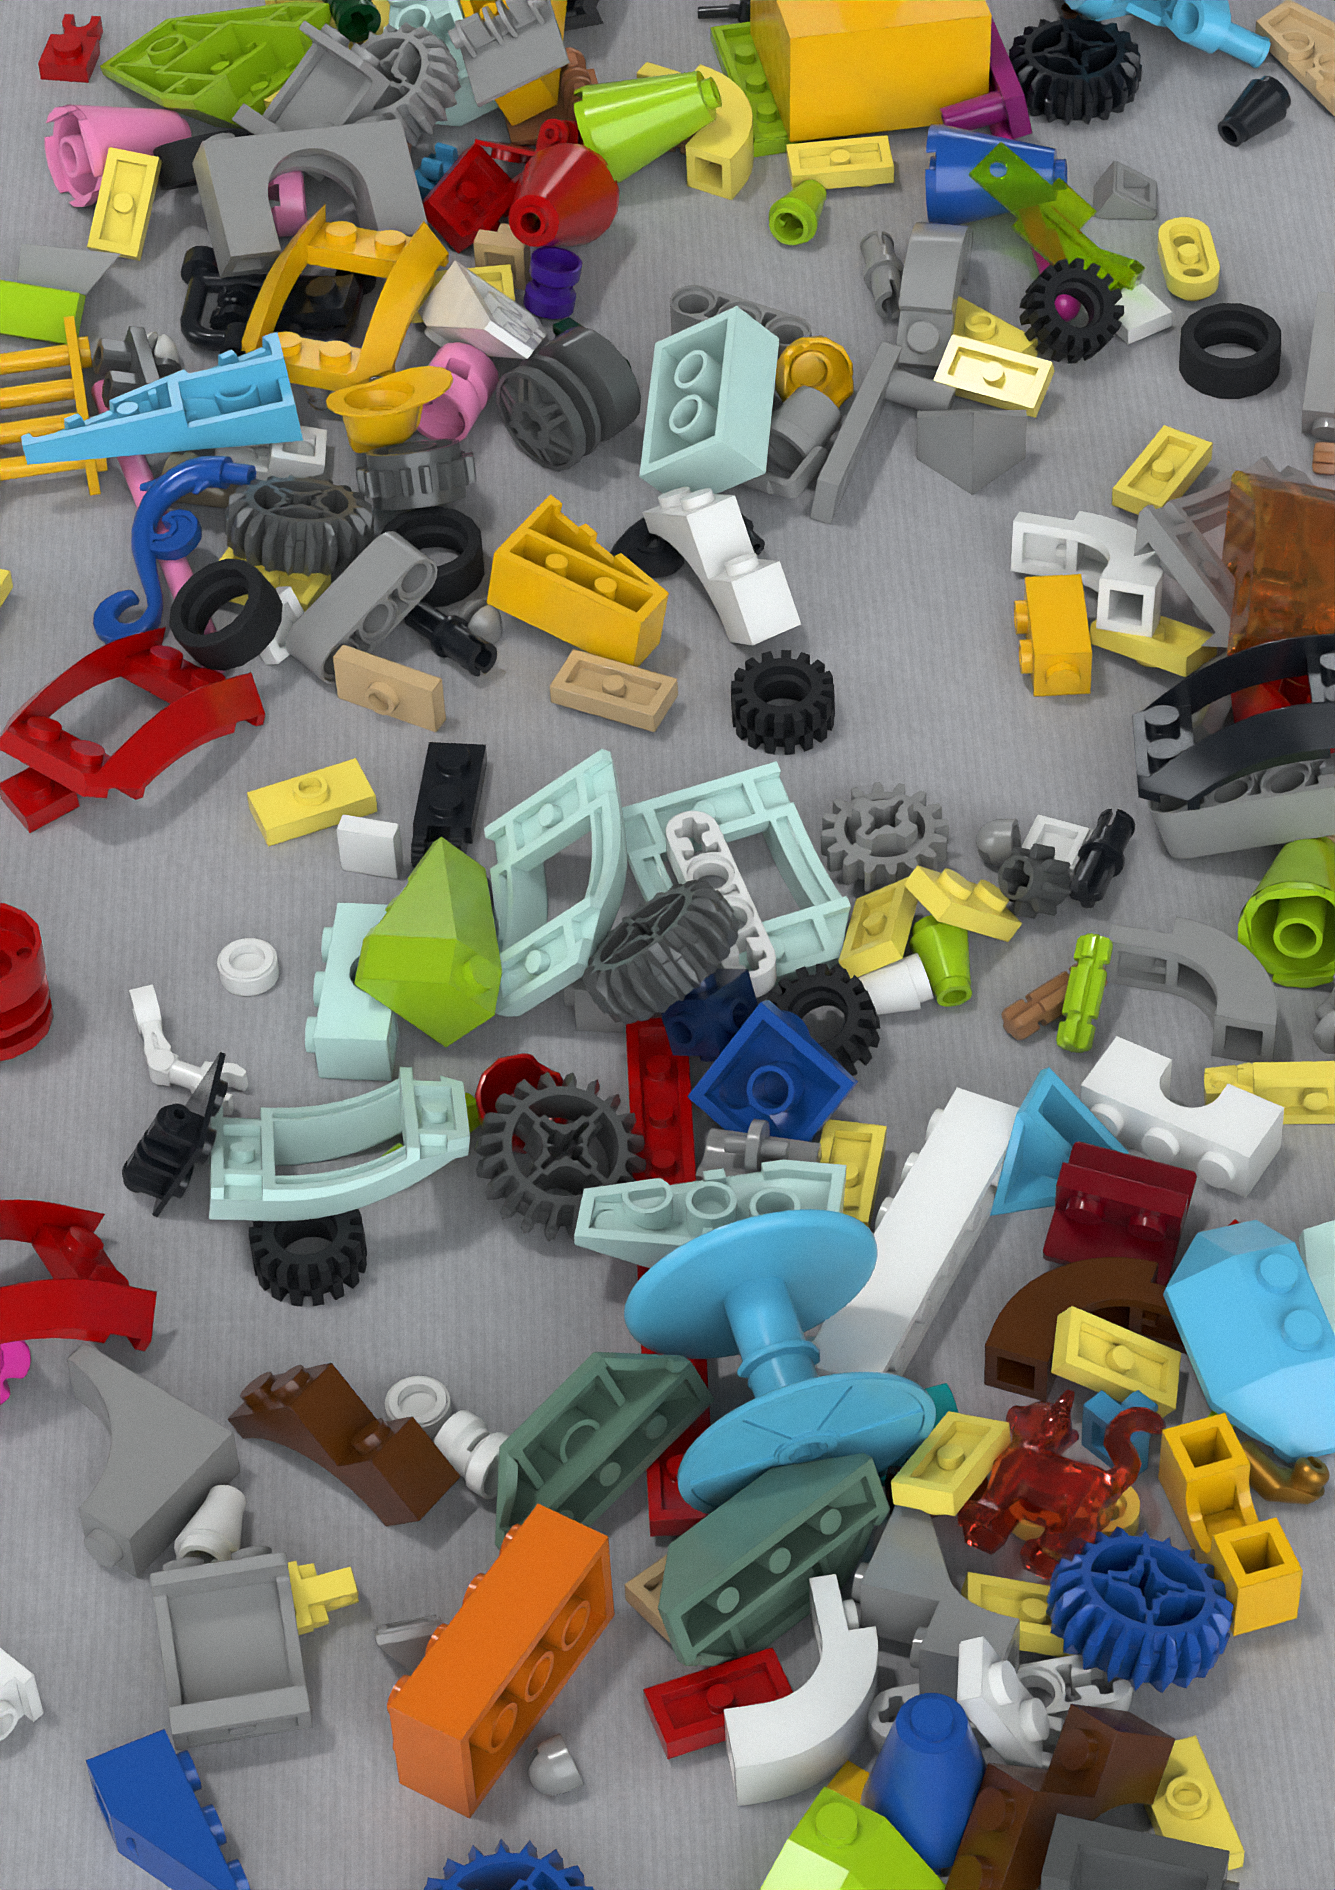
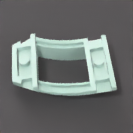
M600 749L484 828L485 838L493 840L495 843L497 864L490 868L493 893V918L502 966L495 1013L505 1017L521 1016L583 977L585 969L588 967L589 958L597 952V945L606 939L607 932L611 930L617 916L626 881L627 841L617 773L611 752ZM591 831L592 862L585 898L547 923L548 894L544 861Z
M777 761L622 807L627 841V859L646 903L652 900L657 892L665 893L673 886L663 862L668 861L665 834L668 821L682 812H704L712 816L718 823L726 843L762 832L773 860L800 908L799 911L762 922L776 955L777 979L774 986L779 985L778 982L785 976L790 981L799 979L795 970L805 966L809 975L816 974V964H827L828 968L831 969L838 963L851 905L847 896H841L827 874L804 828L794 802L790 803L780 779L781 770ZM689 838L693 845L694 853L701 851L702 844H698L694 838ZM747 952L740 953L739 965H744L749 971H754L747 960Z
M400 1067L399 1078L366 1094L339 1102L306 1107H260V1118L223 1117V1106H221L216 1116H211L210 1127L216 1129L217 1134L208 1163L210 1164L209 1219L300 1221L342 1214L396 1194L433 1174L455 1158L468 1156L470 1131L463 1082L441 1075L440 1081L413 1079L412 1067ZM401 1133L403 1134V1147L364 1164L325 1173L275 1176V1166L311 1164L337 1159L363 1151Z

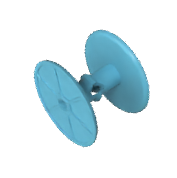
M818 1209L787 1210L739 1220L709 1231L673 1250L653 1265L639 1279L628 1295L624 1308V1319L630 1334L637 1342L653 1352L662 1355H681L687 1359H711L740 1355L742 1363L737 1370V1375L742 1378H748V1387L752 1390L755 1398L732 1410L708 1427L692 1443L683 1456L677 1475L678 1489L685 1502L694 1509L706 1514L712 1513L770 1468L865 1453L873 1458L880 1479L886 1475L890 1466H900L907 1458L911 1457L930 1435L936 1419V1408L932 1398L923 1387L908 1378L881 1372H847L818 1377L815 1365L820 1362V1349L811 1341H806L804 1332L823 1323L850 1303L865 1287L872 1276L878 1257L877 1243L870 1228L860 1220L843 1213Z

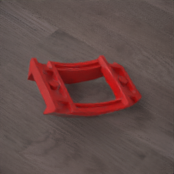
M166 627L130 635L106 644L82 658L45 685L9 718L0 736V750L83 797L107 798L109 789L115 788L137 800L143 798L146 786L176 760L211 740L234 733L237 722L245 720L254 726L263 725L265 711L251 672L226 679L218 671L194 665L183 659L184 655L179 650L162 645ZM118 677H122L170 703L139 728L112 756L106 754L105 749L101 745L73 736L64 731L58 721L49 718L62 706L83 692Z
M0 1200V1240L31 1243L53 1279L28 1281L0 1287V1344L47 1338L77 1339L105 1344L110 1334L127 1337L135 1350L146 1351L152 1339L157 1291L129 1286L127 1278L117 1271L103 1250L104 1244L102 1240L94 1234L105 1214L38 1200Z

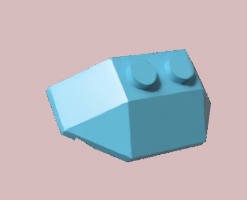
M1258 1220L1198 1232L1169 1281L1163 1296L1209 1408L1217 1414L1225 1413L1231 1424L1248 1436L1274 1448L1273 1453L1288 1464L1296 1462L1301 1457H1319L1335 1453V1335L1295 1242Z

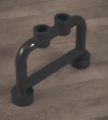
M195 246L187 250L181 267V277L188 285L180 318L181 332L186 340L198 348L220 351V354L229 350H233L237 357L246 354L245 351H242L241 342L247 326L246 323L233 322L228 324L225 330L208 329L201 325L208 293H219L220 290H223V287H228V285L234 286V284L244 283L257 289V287H262L268 274H248L220 278L213 248ZM336 269L335 276H331L338 277L354 274L360 288L350 321L347 325L334 326L325 332L312 333L306 332L301 326L296 324H284L277 331L273 332L287 331L296 333L302 338L348 343L357 328L363 295L370 293L375 288L377 277ZM300 275L296 282L314 280L322 276Z

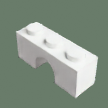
M1116 1036L1081 1084L1080 1101L1121 1144L1146 1154L1154 1161L1194 1171L1197 1177L1203 1179L1207 1184L1216 1188H1224L1247 1198L1281 1148L1284 1107L1231 1084H1227L1219 1097L1208 1105L1195 1108L1179 1106L1169 1100L1172 1059Z

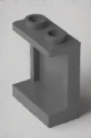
M1058 1813L1041 1874V1890H1239L1240 1882L1227 1880L1230 1853L1228 1850Z

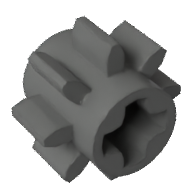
M1034 843L1031 849L1015 846L1012 848V856L998 869L1000 891L1009 899V902H1015L1014 915L1035 919L1038 913L1054 916L1057 914L1056 906L1061 904L1067 895L1071 893L1069 888L1071 880L1068 872L1071 865L1069 862L1054 859L1055 847Z

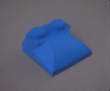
M770 1000L759 1003L687 1097L724 1130L748 1133L752 1120L760 1119L768 1121L770 1136L811 1142L858 1081L810 1036L806 1024L800 1017L792 1012L780 1010Z

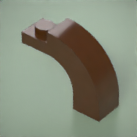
M1128 1257L1091 1258L1057 1267L1030 1281L1007 1302L991 1329L985 1343L984 1385L1047 1402L1057 1378L1056 1374L1051 1373L1057 1316L1071 1306L1183 1354H1187L1163 1296L1167 1286L1157 1284L1159 1263Z

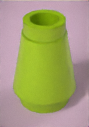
M805 180L771 206L769 210V227L771 233L778 241L786 245H798L808 242L814 237L827 198L826 190L822 184L815 180Z
M932 915L920 919L912 928L913 937L909 942V947L913 954L918 953L931 989L936 996L937 1003L944 1007H953L965 1003L972 996L968 930L939 922Z

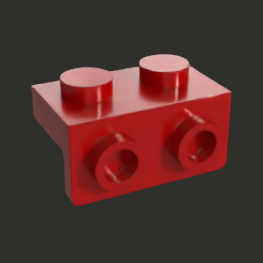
M472 144L465 149L423 199L422 203L426 219L459 254L473 244L479 229L498 231L501 224L498 221L502 215L504 217L509 216L521 173L511 179L480 145Z

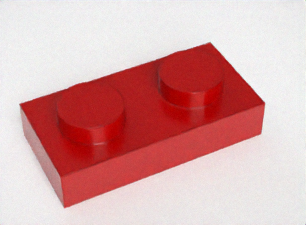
M773 1647L643 1689L644 1705L667 1759L725 1741L724 1709L767 1703L793 1693Z

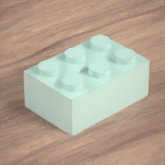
M738 306L655 343L639 477L662 494L681 487H689L691 492L711 488L713 494H718L766 473L779 338Z

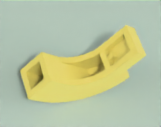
M646 62L638 70L637 78L681 72ZM700 64L695 71H700L705 79L709 77L714 79L721 96L722 106L716 108V120L699 130L685 145L687 186L733 200L747 182L753 168L752 108L745 93L736 83L722 73Z

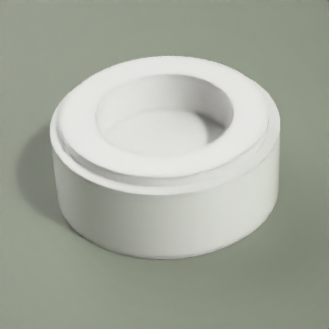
M244 938L233 941L222 949L217 959L222 986L228 992L238 996L262 994L274 986L279 977L276 951L268 942L261 939Z
M412 1376L402 1379L391 1387L385 1398L387 1421L413 1416L430 1439L436 1437L443 1424L452 1416L448 1390L441 1382L431 1377Z

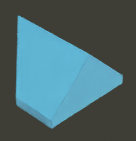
M1050 1067L1039 1072L1016 1114L990 1216L1055 1206L1056 1184L1062 1163H1068L1075 1142L1080 1141L1126 1154L1129 1153Z

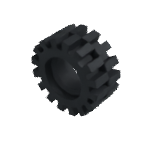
M1066 258L1058 260L1054 266L1052 264L1049 265L1025 291L1027 294L1021 299L1019 308L1026 310L1019 316L1021 325L1031 324V327L1024 333L1028 341H1031L1037 337L1041 343L1035 349L1042 355L1048 348L1052 349L1051 360L1060 362L1066 355L1068 364L1077 363L1082 357L1084 361L1092 358L1114 337L1113 335L1120 329L1122 324L1118 320L1124 315V305H1115L1123 297L1120 288L1110 291L1108 286L1114 281L1112 276L1108 273L1103 279L1098 277L1097 273L1101 267L1095 263H1092L1086 270L1083 269L1084 259L1075 258L1068 264ZM1066 294L1077 299L1087 311L1089 318L1087 325L1078 328L1065 322L1056 310V297Z
M781 650V658L774 659L772 652L769 651L761 653V663H758L752 657L745 661V670L742 668L736 670L734 681H731L733 727H736V735L741 740L748 737L749 747L756 750L761 743H764L765 753L775 755L776 747H784L785 755L795 754V745L800 744L805 752L813 748V738L822 743L827 738V730L832 731L835 717L833 676L830 670L825 672V664L817 659L810 665V655L803 652L799 654L797 659H791V650ZM776 699L799 701L788 706H775L767 703Z
M816 964V975L811 976L805 966L796 969L795 971L800 980L793 984L787 976L782 978L778 982L782 994L778 995L771 991L767 998L780 1010L792 1012L801 1019L811 1010L821 1006H833L843 1012L844 1025L840 1033L834 1038L818 1044L852 1076L856 1075L858 1072L854 1063L859 1060L866 1066L873 1057L868 1048L869 1046L878 1047L880 1037L876 1029L881 1028L875 1006L862 981L855 975L850 979L847 970L836 966L834 974H831L827 964Z
M359 1209L318 1219L253 1221V1227H249V1241L255 1276H258L259 1285L263 1290L266 1291L271 1288L272 1297L280 1302L289 1293L291 1305L302 1307L304 1297L312 1296L313 1306L324 1305L323 1294L330 1292L334 1300L345 1296L343 1283L354 1289L360 1282L358 1272L365 1273L367 1249L364 1226ZM308 1237L323 1238L332 1242L325 1249L308 1255L294 1254L285 1250L293 1242Z

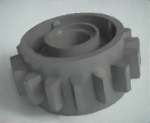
M456 439L421 440L376 448L366 452L367 464L356 468L358 491L360 494L367 496V498H372L373 508L376 510L416 509L454 502L467 496L465 486L469 485L470 482L477 481L473 452L465 453V451H461L459 440Z

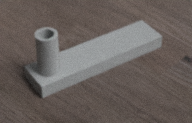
M881 341L817 479L810 518L831 524L887 400L921 411H950L957 388L897 369L902 347Z

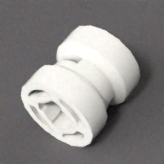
M460 1410L443 1424L435 1437L434 1444L458 1474L465 1479L466 1486L471 1491L484 1499H492L497 1496L499 1446L509 1436L504 1432H489L486 1423L481 1418L468 1410Z

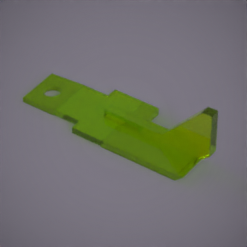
M1002 142L969 173V176L1018 219L1011 228L1052 266L1058 260L1067 258L1068 264H1070L1075 258L1084 259L1083 269L1086 270L1092 263H1095L1101 267L1097 273L1098 277L1103 279L1108 273L1112 276L1114 281L1108 286L1110 291L1120 288V291L1123 288L1132 291L1139 284L1145 267L1140 262L1100 249L1080 231L1097 211L1061 178H1058L1050 185ZM994 163H1001L1006 167L1007 173L1003 177H995L990 173L989 168Z

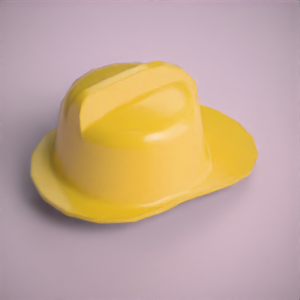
M414 367L395 372L366 384L339 389L327 397L326 405L332 412L342 415L351 449L356 453H365L376 448L404 443L407 439L411 438L420 424L423 404L440 397L450 389L454 380L451 371L443 367Z

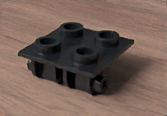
M220 1052L185 1106L175 1103L164 1106L158 1111L153 1122L122 1167L123 1182L127 1189L135 1193L142 1192L156 1198L153 1216L158 1217L172 1196L180 1199L184 1195L192 1177L194 1162L203 1165L210 1155L217 1134L216 1129L209 1127L211 1116L215 1117L218 1113L228 1088V1082L220 1079L226 1056L225 1053Z

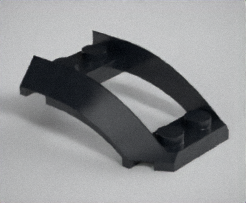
M1335 633L1281 639L1239 651L1199 670L1165 692L1144 710L1132 714L1139 798L1161 803L1160 796L1167 795L1186 800L1188 810H1199V800L1241 777L1285 764L1331 758L1330 748H1335ZM1308 676L1311 703L1291 705L1248 717L1194 744L1191 715L1224 696L1248 687L1285 678Z

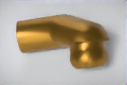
M1252 1440L1241 1443L1250 1462L1249 1485L1263 1499L1269 1502L1308 1505L1324 1495V1485L1328 1482L1330 1473L1325 1463L1313 1456L1301 1457L1296 1461L1294 1468L1278 1467Z

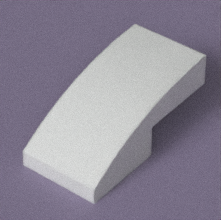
M300 425L303 441L213 448V456H228L232 458L233 463L254 465L256 468V479L266 481L270 476L278 478H288L290 475L296 478L313 477L324 472L327 430Z

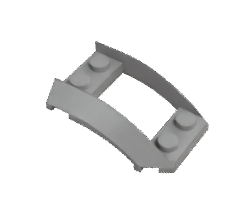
M1264 456L1252 466L1211 487L1184 497L1169 500L1162 508L1155 509L1153 505H1147L1139 512L1134 556L1155 551L1159 556V563L1164 572L1172 579L1178 581L1193 602L1192 606L1197 616L1215 631L1201 646L1245 647L1275 638L1307 624L1304 619L1321 604L1328 612L1335 608V512L1305 472L1288 465L1279 472L1268 457ZM1268 499L1273 506V514L1277 521L1284 528L1293 532L1305 548L1309 563L1315 570L1325 575L1327 580L1281 603L1259 610L1202 534Z

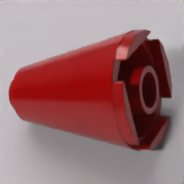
M567 142L547 147L535 154L525 165L521 173L510 208L509 226L513 235L523 244L532 247H575L588 244L599 238L610 227L618 212L620 194L617 180H613L610 171L606 167L608 163L604 158L585 145Z

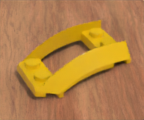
M324 204L298 230L271 267L248 320L241 341L242 351L248 353L262 347V337L275 333L273 332L291 289L306 265L310 264L387 279L375 306L362 348L351 347L348 343L342 341L323 342L302 338L293 332H278L289 382L337 391L354 385L366 384L370 382V378L373 376L385 377L395 373V363L410 323L424 296L435 282V271L439 266L446 267L449 263V253L425 221H423L414 235L409 237L397 230L375 231L358 228L353 223L347 221L326 222V207Z

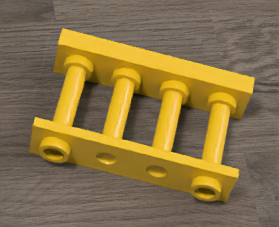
M74 316L63 317L67 344L0 354V375L70 365L72 378L0 388V410L75 399L77 412L0 423V445L22 442L21 436L28 433L33 437H39L65 429L64 418L77 413L83 420L90 418L83 369L93 367L88 336L77 337ZM25 455L0 459V481L86 469L90 496L101 494L98 472L108 471L107 459L98 458L27 465Z

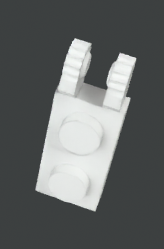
M984 1636L961 1641V1644H959L957 1702L962 1706L967 1717L1007 1765L1048 1770L1064 1725L1063 1719L1047 1714L1042 1701L1037 1697L1033 1698L1018 1679L1012 1664L1007 1660L1003 1661Z

